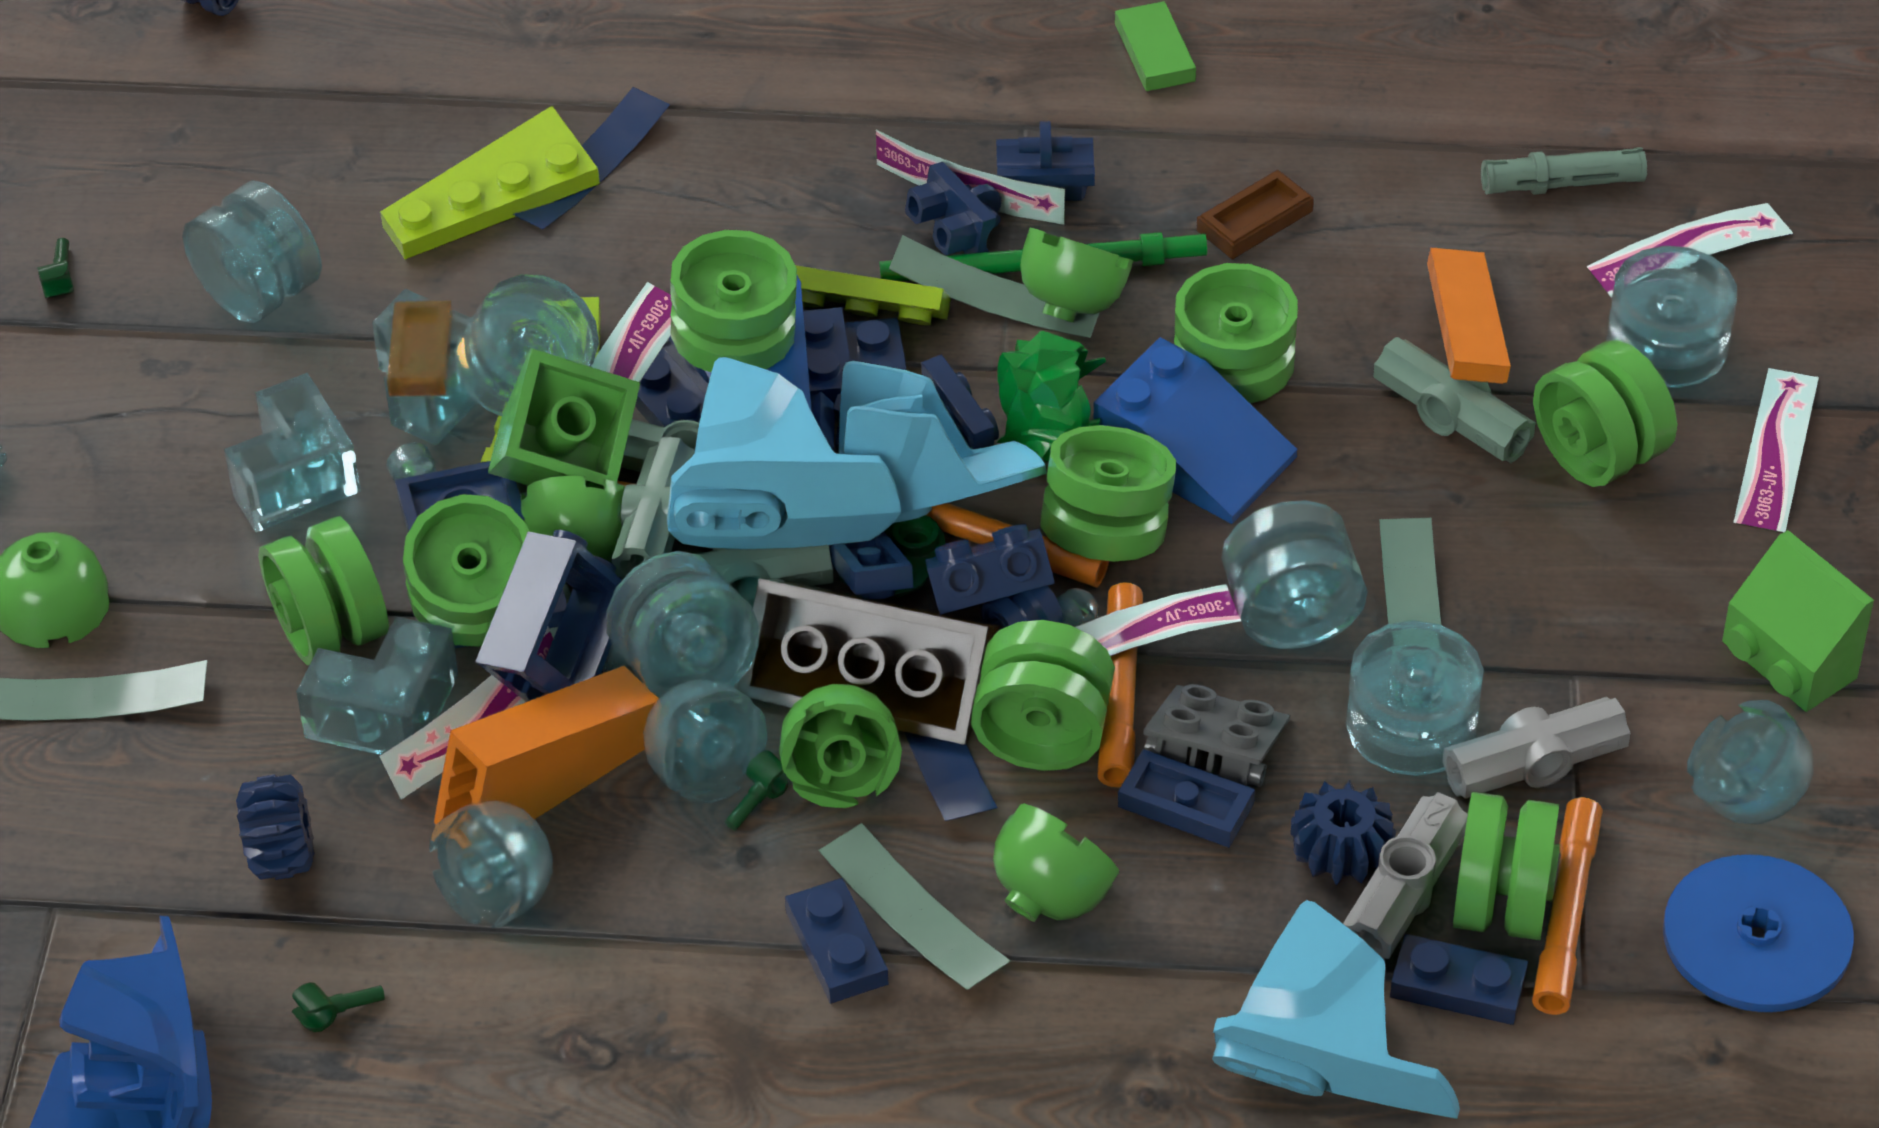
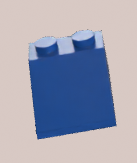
M1161 337L1093 402V420L1100 418L1099 425L1128 428L1148 435L1166 446L1176 459V473L1172 492L1230 524H1233L1297 458V448L1207 361Z

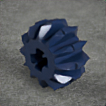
M291 774L260 776L255 781L242 783L236 799L238 814L236 816L239 822V836L242 840L244 856L247 857L248 868L260 880L275 878V880L294 877V874L309 871L315 855L313 847L314 836L307 799L303 793V786Z
M1350 779L1342 789H1335L1324 781L1318 794L1304 793L1303 799L1299 803V810L1295 811V816L1291 819L1290 834L1293 836V851L1296 855V861L1309 863L1308 868L1311 871L1312 878L1328 872L1331 873L1336 886L1344 875H1351L1362 884L1365 876L1368 874V870H1377L1382 847L1388 840L1396 837V830L1393 829V814L1390 810V803L1377 802L1374 787L1362 792L1355 791Z

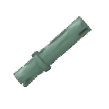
M1642 147L1545 156L1542 151L1530 152L1528 157L1483 160L1481 164V183L1486 195L1520 190H1530L1533 195L1546 194L1547 189L1558 187L1599 185L1616 182H1643L1647 176L1646 154Z

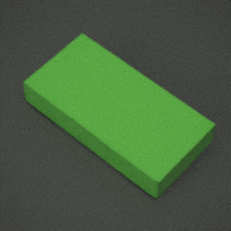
M1165 1L1115 11V26L1145 91L1196 82V66Z

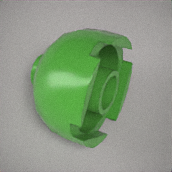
M1030 227L1023 247L1020 267L1022 281L1028 292L1040 301L1045 302L1042 313L1074 323L1077 313L1095 315L1108 309L1119 298L1127 282L1133 260Z
M586 476L549 477L528 485L527 497L521 493V513L525 518L524 522L527 524L529 532L550 536L553 535L555 530L571 532L587 541L586 549L591 554L612 563V556L622 529L621 505L625 486L615 481L604 479L603 490L586 487Z
M59 532L34 533L18 539L1 554L0 630L14 642L34 648H49L48 640L67 636L68 642L72 643L82 639L97 628L108 612L109 596L106 575L94 551L75 537Z
M830 684L813 689L794 703L783 720L779 754L784 773L792 781L793 789L802 798L822 807L848 808L858 805V801L853 797L867 796L874 790L877 796L888 788L899 771L902 747L894 718L890 710L876 695L854 685Z
M1024 803L1020 804L1015 813L1009 816L995 841L993 862L997 878L1010 892L1005 902L1015 912L1033 922L1037 920L1040 914L1055 920L1079 918L1093 910L1107 895L1113 886L1112 883L1119 874V869L1111 858L1089 839L1084 837L1080 843L1064 832L1068 824L1037 807Z

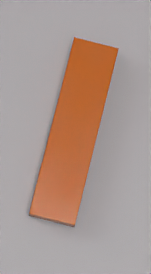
M1430 247L1427 266L1451 378L1498 384L1507 383L1511 365L1485 253Z

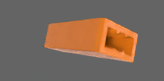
M621 666L450 730L434 823L469 859L480 855L650 747L661 700L625 666Z

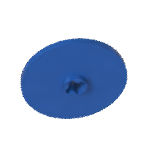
M1733 855L1699 866L1686 875L1675 887L1667 902L1664 915L1663 935L1665 946L1670 959L1681 975L1708 997L1731 1007L1748 1011H1787L1817 1001L1840 982L1848 968L1853 950V925L1847 908L1837 893L1824 880L1795 863L1771 856ZM1752 927L1765 929L1764 938L1752 936Z

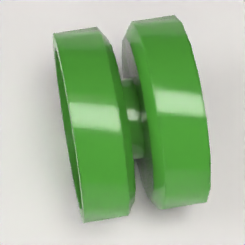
M722 230L705 234L683 246L672 262L670 280L672 302L671 338L678 353L694 367L711 373L714 362L722 357L766 370L784 359L794 344L796 325L797 268L789 252L771 238L752 231Z
M1224 263L1204 268L1188 278L1176 295L1174 344L1207 361L1249 403L1266 400L1282 390L1294 373L1298 299L1290 285L1273 271L1252 264Z
M1618 339L1605 341L1583 353L1577 361L1564 363L1544 374L1535 385L1533 406L1537 425L1547 447L1558 463L1570 475L1591 487L1605 486L1627 474L1635 464H1644L1666 452L1675 442L1678 423L1674 402L1664 379L1646 356L1634 346Z
M1099 425L1078 427L1062 433L1051 444L1047 482L1049 485L1044 491L1041 528L1048 539L1064 550L1089 559L1112 562L1136 560L1154 553L1165 539L1169 507L1167 502L1172 497L1176 459L1169 449L1157 440L1128 428Z
M462 494L436 502L415 520L405 537L403 566L406 576V589L415 618L431 635L452 645L482 646L521 547L529 532L527 524L510 506L489 496Z
M336 516L308 527L305 546L293 536H286L259 547L258 558L268 596L290 644L298 657L306 665L312 666L339 655L342 635L354 645H363L388 634L389 621L387 609L372 565L359 539L350 525L341 516Z
M1047 620L1022 621L999 630L987 643L980 683L977 687L972 710L971 726L978 741L995 756L1016 766L1041 771L1062 770L1088 761L1100 748L1115 666L1108 650L1092 635L1064 623Z
M1479 792L1471 793L1457 886L1453 928L1485 932L1492 924L1497 894L1508 896L1504 922L1508 935L1541 940L1546 901L1552 902L1560 850V844H1554L1559 804L1527 800L1520 808L1516 837L1504 836L1508 805L1504 797Z

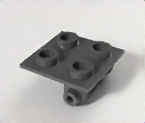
M1192 684L1183 687L1176 685L1144 728L1143 734L1148 735L1144 749L1187 765L1190 747H1192L1189 766L1197 769L1201 766L1204 751H1207L1209 755L1206 772L1214 775L1217 774L1221 756H1223L1219 777L1250 787V785L1261 787L1267 765L1261 762L1289 722L1290 715L1274 711L1271 705L1262 701L1244 700L1240 702L1217 696L1214 690L1206 686Z

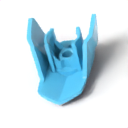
M727 357L718 358L714 362L701 413L695 453L671 476L667 525L668 531L678 541L687 545L727 549L798 548L870 541L886 530L901 513L897 487L888 467L879 455H850L833 452L808 406L803 391L780 374Z
M858 361L845 363L842 372L839 454L879 455L895 481L899 495L901 513L893 523L922 517L931 512L932 506L982 494L1047 474L1046 466L1042 459L1033 450L1016 441L971 449L948 413L930 378L907 370Z
M1306 900L1300 904L1254 980L1240 1012L1236 1015L1217 1018L1213 1030L1216 1042V1049L1212 1058L1214 1063L1236 1074L1310 1096H1322L1325 1090L1351 1098L1455 1119L1458 1118L1460 1111L1459 1102L1453 1088L1438 1069L1397 1059L1388 1054L1384 1000L1385 961L1361 937L1317 903Z

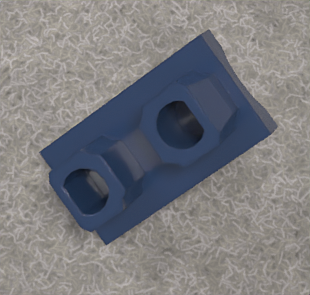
M1040 121L1039 137L996 139L998 176L1022 182L1065 189V201H1082L1085 197L1087 186H1095L1093 137H1051V121Z
M939 162L929 166L926 184L908 190L905 213L916 225L930 220L935 221L932 236L935 246L945 256L961 251L965 254L990 252L987 248V238L991 230L1001 221V217L997 213L1002 204V197L993 186L988 184L978 185L974 188L970 185H965L944 162Z

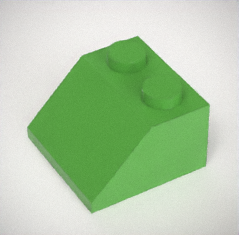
M531 348L501 418L488 473L525 485H530L535 481L549 477L586 476V487L604 490V479L615 482L618 480L640 382Z
M1786 530L1777 537L1729 602L1722 642L1728 646L1735 657L1746 661L1769 680L1778 693L1789 697L1805 712H1808L1857 679L1874 599L1789 530Z

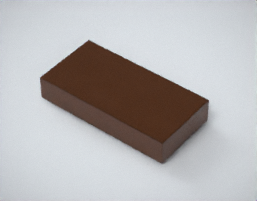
M1276 170L1197 217L1196 231L1200 234H1206L1207 240L1233 260L1313 212L1314 197L1281 171Z

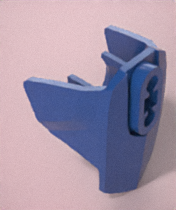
M159 916L161 935L152 953L115 959L88 960L82 964L59 1021L60 1027L65 1032L87 1039L89 1043L72 1042L70 1051L60 1053L57 1056L29 1128L209 1127L212 1110V1092L205 1036L202 1030H194L184 972L169 916Z

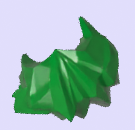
M1042 330L1031 341L1017 339L1015 351L1002 352L998 360L997 380L999 398L1002 409L1007 417L1005 433L998 439L997 443L1019 442L1033 450L1042 459L1044 464L1049 463L1051 444L1062 433L1078 427L1099 426L1100 418L1089 421L1091 407L1082 385L1079 386V380L1105 363V357L1086 361L1088 350L1081 343Z

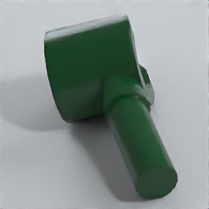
M61 237L57 239L53 263L37 267L45 298L74 291L67 261L69 240Z
M769 750L757 754L747 766L746 775L754 785L725 820V824L734 831L740 827L766 796L772 799L783 795L788 788V777L783 771L781 761Z
M309 982L301 985L293 992L292 998L299 1007L294 1008L292 1013L306 1029L312 1032H322L334 1022L338 1013L385 1000L384 990L379 985L328 997L316 983Z

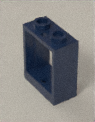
M555 530L552 536L534 532L527 533L475 661L526 702L601 674L633 593V589L615 574L617 569L615 565L591 554L586 549L588 545L586 540L564 530ZM567 582L573 587V591L544 660L537 652L564 584Z

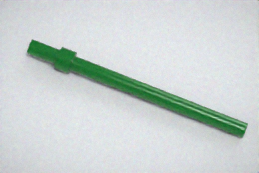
M1162 232L1139 234L1138 240L1086 244L1119 255L1120 257L1131 259L1133 262L1141 261L1142 267L1164 265L1165 259L1207 256L1206 234L1163 237ZM1023 249L947 255V257L990 274L1021 271L1020 264ZM892 260L879 261L881 279L911 281L889 270Z

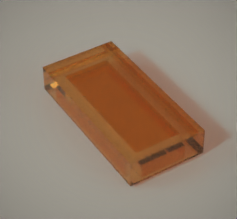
M451 301L394 302L387 376L389 396L446 395L453 318Z

